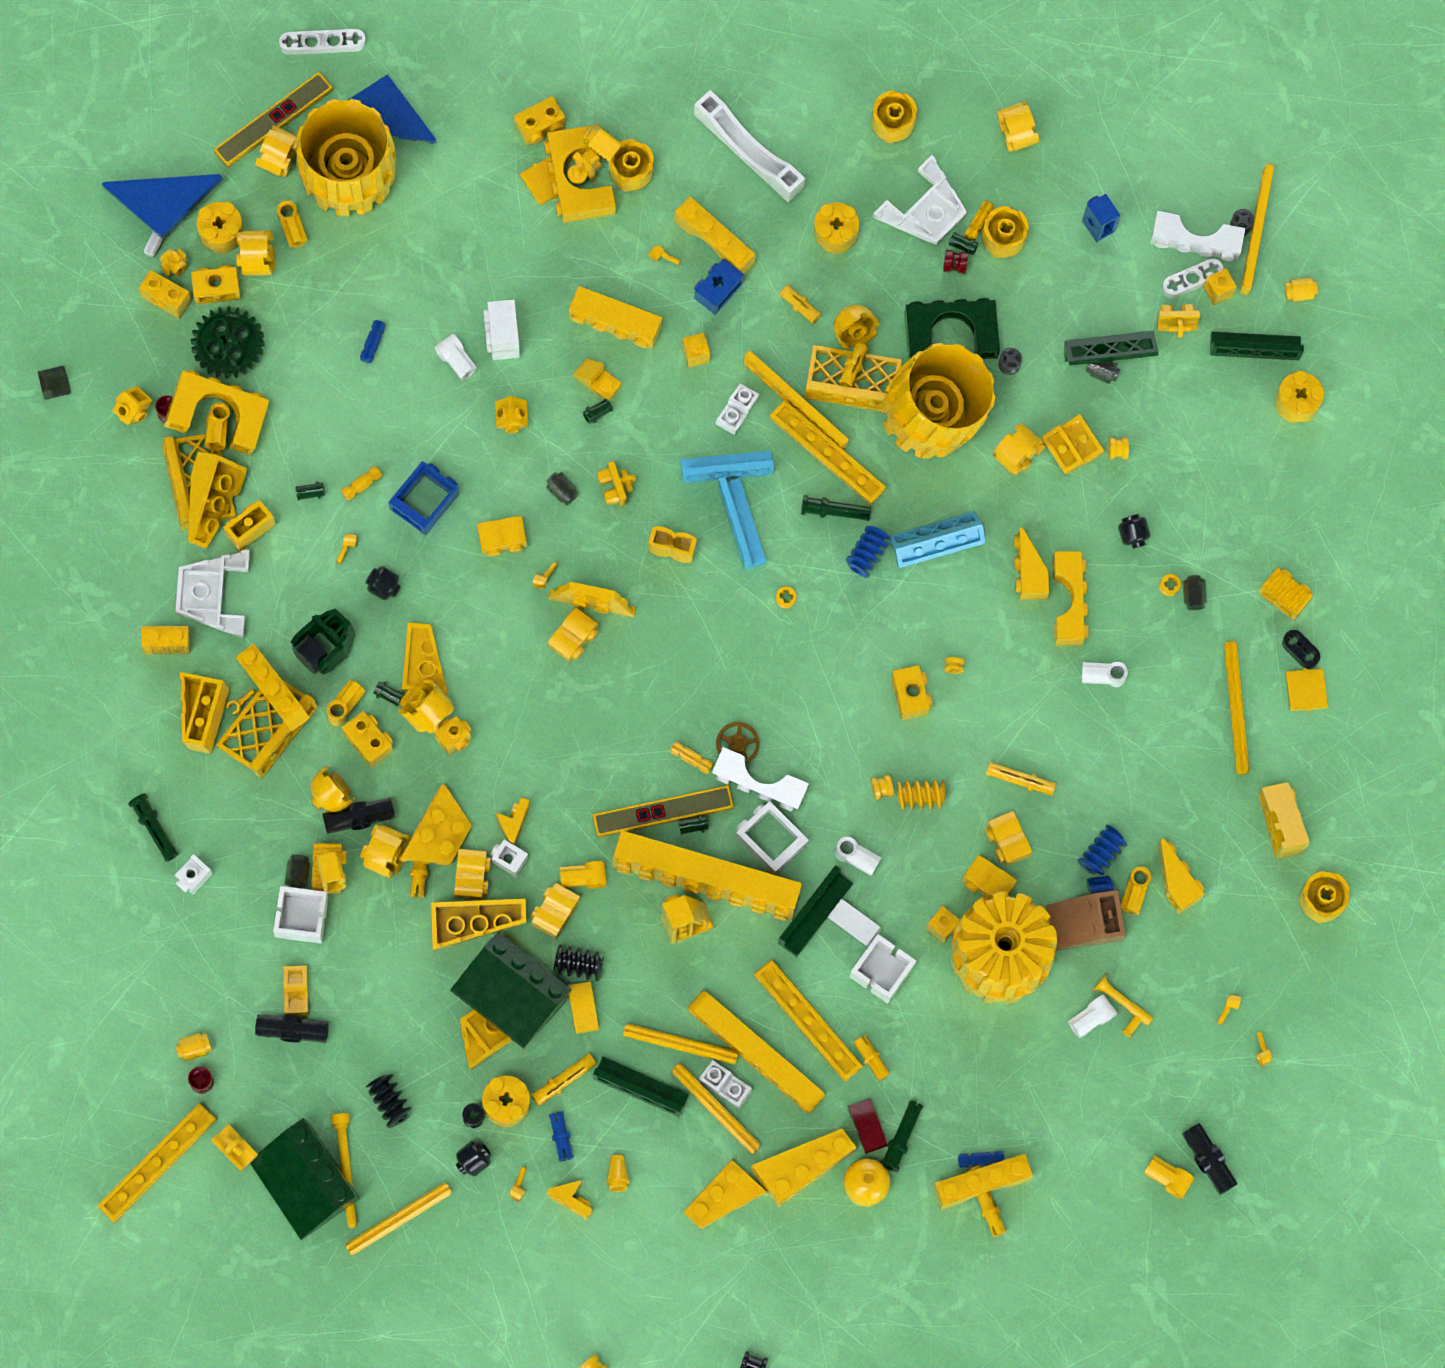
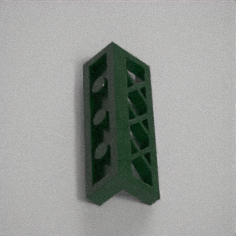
M1154 331L1066 340L1064 343L1065 362L1069 363V366L1158 356L1159 352Z
M1212 331L1210 334V356L1299 361L1304 352V345H1301V336Z
M836 865L779 937L778 944L796 958L853 885L851 881L840 874L841 869Z
M603 1056L593 1073V1080L677 1117H680L689 1097V1094Z

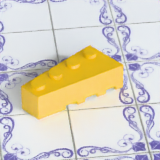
M526 899L431 902L433 951L527 924Z
M839 1129L751 1165V1171L779 1208L852 1155L856 1150V1146L845 1131Z

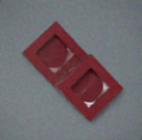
M871 1099L848 1106V1111L865 1154L887 1147V1142Z

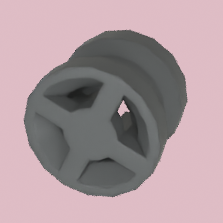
M1239 209L1233 214L1230 225L1245 228V236L1251 231L1254 216L1247 209Z
M1007 348L1002 351L998 363L1000 371L1006 375L1017 373L1022 363L1021 353L1015 348Z

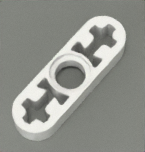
M1209 259L1167 277L1162 285L1163 294L1167 298L1174 299L1203 287L1206 278L1214 274L1213 272H1208L1203 278V273L1208 271L1209 266L1213 269L1217 268L1216 273L1223 270L1222 263L1217 259ZM1188 274H1195L1198 276L1199 281L1195 284L1189 283L1186 276ZM1182 279V284L1177 286L1176 291L1168 289L1170 283L1175 286Z

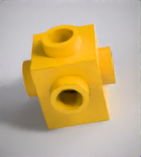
M138 386L125 390L116 398L115 401L117 403L112 411L127 425L135 422L140 423L146 418L148 414L146 411L153 400Z
M509 396L495 401L496 428L503 429L506 433H517L519 429L528 427L527 400Z
M455 716L452 719H445L439 725L440 728L434 732L435 739L449 756L456 750L462 751L470 744L471 735L469 732L472 730L464 719L460 721Z

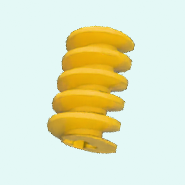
M927 780L923 781L921 787L918 781H914L912 787L909 781H905L903 788L900 782L897 781V802L901 810L905 809L906 804H909L910 809L914 810L916 803H918L920 810H923L925 803H927L929 810H932L934 803L937 804L940 810L945 802L944 780L941 781L940 787L936 780L932 781L931 787Z

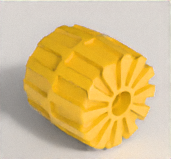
M329 100L325 105L310 111L303 126L299 127L297 134V167L307 195L309 196L313 193L319 208L325 212L328 207L334 208L336 215L349 217L352 210H356L359 215L368 213L373 210V202L381 204L390 193V186L395 180L396 153L389 127L384 125L381 114L375 108H369L359 100Z
M940 342L931 344L923 352L918 351L899 368L885 389L889 393L881 402L880 413L887 414L888 420L883 423V426L888 436L895 434L898 437L895 444L900 449L908 452L912 448L915 450V456L930 459L935 454L937 457H945L964 445L982 427L995 403L996 396L993 391L995 381L992 373L984 365V360L978 354H974L965 349L963 345L956 343L945 345Z
M998 891L993 894V898L988 900L981 897L960 918L954 930L951 943L954 974L959 976L963 983V988L969 994L977 995L983 999V1002L990 1004L994 1002L1016 1003L1023 996L1032 994L1050 973L1056 952L1057 933L1054 926L1049 924L1051 917L1049 913L1040 905L1034 907L1031 904L1032 897L1022 893H1018L1015 898L1009 897L1008 891ZM1007 941L1011 949L1004 951L999 947L998 943Z

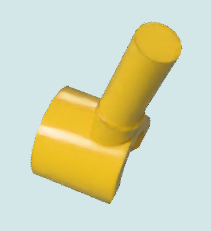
M659 245L654 246L648 254L656 262L661 257L676 265H679L681 261L668 255Z
M346 534L344 536L343 546L336 560L337 563L341 564L348 546L356 548L357 535Z
M553 562L544 575L536 573L532 586L544 589L548 578L558 564Z
M251 689L238 701H229L226 709L237 705V710L232 715H239L245 702L255 694L254 690Z
M1235 995L1227 997L1224 1010L1217 1020L1218 1024L1222 1025L1230 1012V1008L1238 1010L1241 997Z
M1257 1032L1262 1052L1256 1054V1058L1260 1066H1264L1271 1062L1272 1054L1265 1045L1263 1033Z
M521 1167L517 1180L510 1190V1197L517 1202L522 1199L526 1190L520 1187L527 1169L525 1167Z

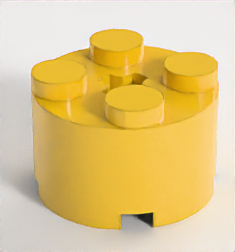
M887 91L881 94L875 101L871 117V125L876 135L886 143L899 142L908 138L915 128L917 117L916 103L906 93Z
M1026 101L997 111L998 125L1001 133L1005 135V144L1008 152H1015L1039 143L1038 132L1034 133V126L1036 125Z
M273 125L272 130H269L261 146L260 152L262 156L256 159L255 166L278 177H286L291 167V157L295 158L297 155V135Z
M634 139L623 140L620 142L621 146L609 160L610 178L622 191L642 189L652 180L654 167L653 153L645 143L642 144Z
M213 202L199 211L197 229L203 246L218 254L229 253L238 247L237 233L244 231L241 215L233 204L229 202Z
M835 202L823 205L816 214L814 236L817 243L825 251L840 254L856 244L859 236V219L853 207Z
M1001 206L992 210L984 222L982 231V242L986 250L995 258H1008L1018 254L1026 243L1029 229L1027 218L1021 211H1016L1008 206Z
M253 230L237 233V244L240 246V253H237L236 261L237 266L241 267L242 275H273L272 271L275 270V247H272L270 243L271 240H274L271 230Z
M1301 370L1285 377L1275 396L1278 414L1291 423L1310 421L1317 414L1324 398L1325 391L1319 380Z
M1024 423L1014 428L1017 431L1015 434L1008 433L995 448V454L992 455L997 462L1014 476H1017L1021 471L1024 473L1032 465L1030 460L1035 455H1040L1046 448L1043 441Z
M426 679L423 680L424 685L419 687L416 684L406 692L399 703L402 708H398V712L417 732L427 731L431 734L438 729L439 723L445 716L453 712L454 706L451 699L433 680Z
M376 824L372 829V838L369 845L363 847L360 858L364 859V868L392 879L391 874L396 875L404 863L399 858L405 849V845L408 844L410 836L385 825L379 826Z
M1317 872L1302 887L1299 895L1300 906L1303 912L1317 923L1333 921L1347 907L1350 898V888L1346 880L1337 873ZM1321 895H1328L1329 898L1323 899Z
M500 1076L493 1078L483 1091V1110L487 1118L496 1126L504 1128L513 1127L524 1120L529 1113V1091L526 1085L516 1077ZM509 1097L511 1102L507 1106H503V1102L500 1100Z

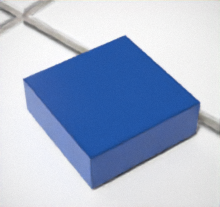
M1109 876L1086 879L1090 894L1114 891V885Z

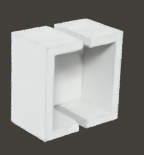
M515 300L487 302L488 310H483L487 353H492L493 360L520 358Z
M280 886L277 904L278 911H276L273 929L275 938L322 944L325 926L324 919H326L329 900L327 892Z
M877 934L851 970L849 977L865 989L871 986V993L888 1004L915 967L916 960L900 949L896 952L895 957L892 956L895 945Z

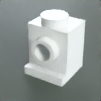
M503 840L501 845L497 843L490 854L492 856V863L511 874L514 878L518 876L528 860V853L506 840ZM511 856L513 860L507 863L504 861V858Z
M193 854L190 857L191 859L174 876L177 880L175 884L184 893L189 891L194 895L213 874L211 869ZM190 871L195 872V876L193 878L187 877Z

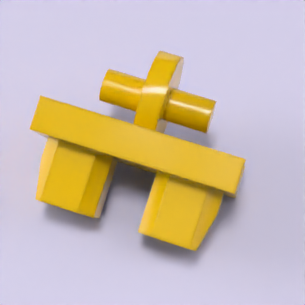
M591 148L582 156L576 152L572 156L575 165L568 170V179L573 184L578 185L585 182L588 176L589 181L593 183L597 179L595 172L602 166L599 162V156Z
M1184 304L1181 306V311H1173V306L1161 305L1158 314L1157 331L1176 332V337L1182 338L1183 332L1198 330L1200 312L1199 310L1195 311L1193 304Z
M614 461L607 463V468L598 471L597 478L600 486L612 482L613 489L603 492L606 504L613 505L619 503L620 507L627 505L625 501L627 497L623 487L626 488L627 493L632 492V484L637 479L635 475H628L626 469L620 471L622 476L620 478Z
M229 1124L211 1139L214 1145L240 1172L258 1156Z

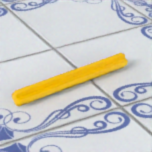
M629 1023L625 1025L623 1036L730 1064H735L738 1057V1052Z
M679 1063L672 1069V1074L751 1154H754L760 1148V1143L682 1064Z
M447 1183L439 1185L346 1243L348 1252L351 1255L356 1254L448 1197L452 1193Z

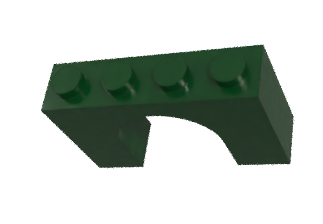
M980 298L976 301L958 299L954 302L936 300L926 304L920 301L906 304L904 316L908 359L918 351L923 352L932 344V328L938 322L945 319L960 320L971 329L974 337L975 354H978L982 359H998L1000 346L995 300Z

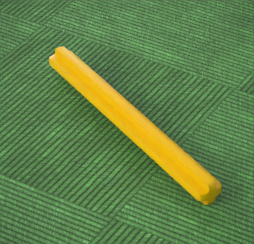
M1235 641L1225 642L1224 651L1236 773L1238 775H1246L1250 770L1238 648Z

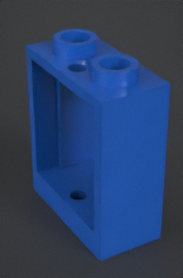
M422 461L388 503L389 509L426 536L457 498L459 488L454 479L449 476L445 478L439 473L440 470L431 463L427 465ZM423 476L449 493L428 519L403 502Z

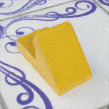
M588 358L573 374L575 379L602 399L606 398L608 401L622 387L620 381L604 370L603 363Z
M522 797L519 803H514L510 814L513 818L495 813L496 820L506 840L514 846L517 843L530 807V800Z
M582 1180L548 1189L547 1197L588 1221L593 1213V1209L590 1208L591 1204L581 1197H578V1199L574 1198L582 1185Z

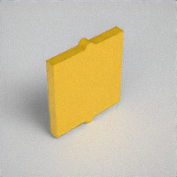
M550 157L538 164L533 163L532 167L519 174L539 206L553 198H558V195H553L551 182H555L554 174L549 175L547 162L551 161Z
M1303 668L1302 670L1285 672L1290 711L1307 710L1310 712L1312 709L1328 708L1323 669L1307 670Z

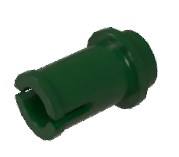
M953 232L948 243L950 246L968 252V255H974L979 243L975 242L976 239L970 240L956 232Z
M605 398L592 407H586L582 413L587 423L590 424L591 422L596 423L598 418L612 412L613 408Z
M316 481L315 484L295 487L298 493L296 494L298 501L315 497L321 499V496H325L323 482L319 483Z
M380 681L373 692L376 698L379 699L381 697L396 707L399 706L404 696L403 693L387 686V682L382 683Z
M701 814L696 818L678 820L681 835L697 831L704 833V830H708L706 816H701Z

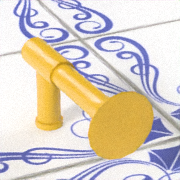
M1105 973L1092 992L1101 991L1106 993L1134 1015L1133 1019L1122 1031L1126 1037L1131 1038V1035L1141 1022L1148 1026L1153 1017L1114 989L1107 981V973Z

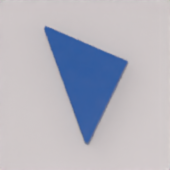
M388 74L348 99L359 100L365 106L375 108L381 114L384 125L389 127L391 136L412 141H426L430 144L436 143L433 134Z
M220 174L110 181L103 182L102 186L163 239L223 178Z

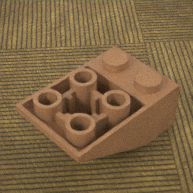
M1118 890L1093 893L1046 905V911L1051 916L1049 924L1054 926L1057 933L1056 951L1122 942L1126 936Z

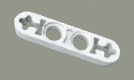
M359 29L286 32L279 38V45L281 51L286 55L357 52L365 47L366 38L363 31ZM355 36L359 39L358 44L353 43ZM331 37H337L340 40L336 46L329 45L327 41ZM343 37H346L347 45H344ZM309 38H315L318 41L314 47H308L305 42ZM298 39H301L302 47H299ZM287 40L292 41L291 47H287Z

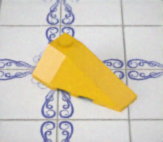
M197 452L191 473L188 542L206 549L219 528V521L222 515L228 513L231 508L229 506L234 496H238L241 491L247 468L217 454Z

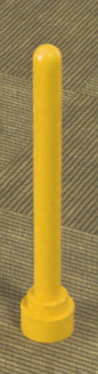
M349 1113L334 1114L330 1118L331 1126H334V1130H337L341 1170L353 1187L346 1132L348 1124H350ZM355 1203L346 1209L347 1225L349 1228H355L357 1225Z

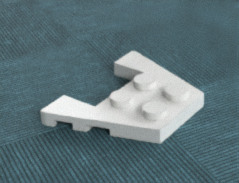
M931 155L918 168V172L933 186L905 214L886 200L873 213V217L937 245L966 216L967 211L954 189L947 182L946 176L937 165L935 157Z
M246 549L240 553L221 556V558L209 561L204 560L179 567L176 614L239 638H244L245 616L221 614L224 572H249L250 550Z

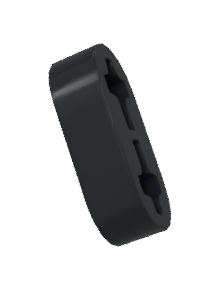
M1290 630L1285 634L1282 640L1283 648L1302 667L1307 669L1316 667L1321 657L1318 649L1297 630ZM1289 637L1291 639L1297 638V643L1290 645L1288 643L1290 641ZM1312 653L1314 655L1313 661L1309 660L1307 662L1305 660L1306 654L1310 655Z

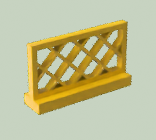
M813 345L804 399L880 411L881 402L888 393L882 392L879 386L886 382L890 383L901 367L902 359L866 354L863 361H870L874 367L866 372L862 368L860 372L862 375L855 378L852 387L838 385L834 379L841 376L845 369L837 360L842 357L849 359L852 351ZM816 353L826 354L830 360L820 364L816 359ZM833 363L839 371L830 376L824 368ZM887 364L896 366V371L887 375L882 367ZM878 370L883 379L874 383L869 375ZM819 371L826 377V380L822 382L812 381V376ZM865 378L871 387L860 389L856 383Z
M206 434L173 439V436L163 439L162 448L181 530L188 529L190 506L188 489L191 486V477L184 473L183 468L187 463L194 466L195 461L191 457L196 450L209 453L200 447L201 443L205 441ZM188 444L194 449L187 457L179 451L178 445ZM221 450L217 451L216 454L222 457ZM233 500L229 504L231 507L229 513L223 514L220 521L236 517Z
M282 680L291 693L300 698L299 703L309 717H311L318 708L314 698L308 694H303ZM258 690L216 746L253 771L256 776L263 779L306 722L292 732L284 721L282 724L273 725L272 715L278 713L275 710H271L270 703L263 696L262 692ZM266 701L268 711L255 713L254 707L256 704ZM268 716L269 726L257 728L256 718ZM252 719L253 729L241 731L240 725L242 722ZM270 731L271 738L268 742L259 743L258 733ZM254 734L255 744L243 746L242 736ZM238 737V748L229 749L224 746L229 739ZM256 749L257 756L251 763L244 759V751Z

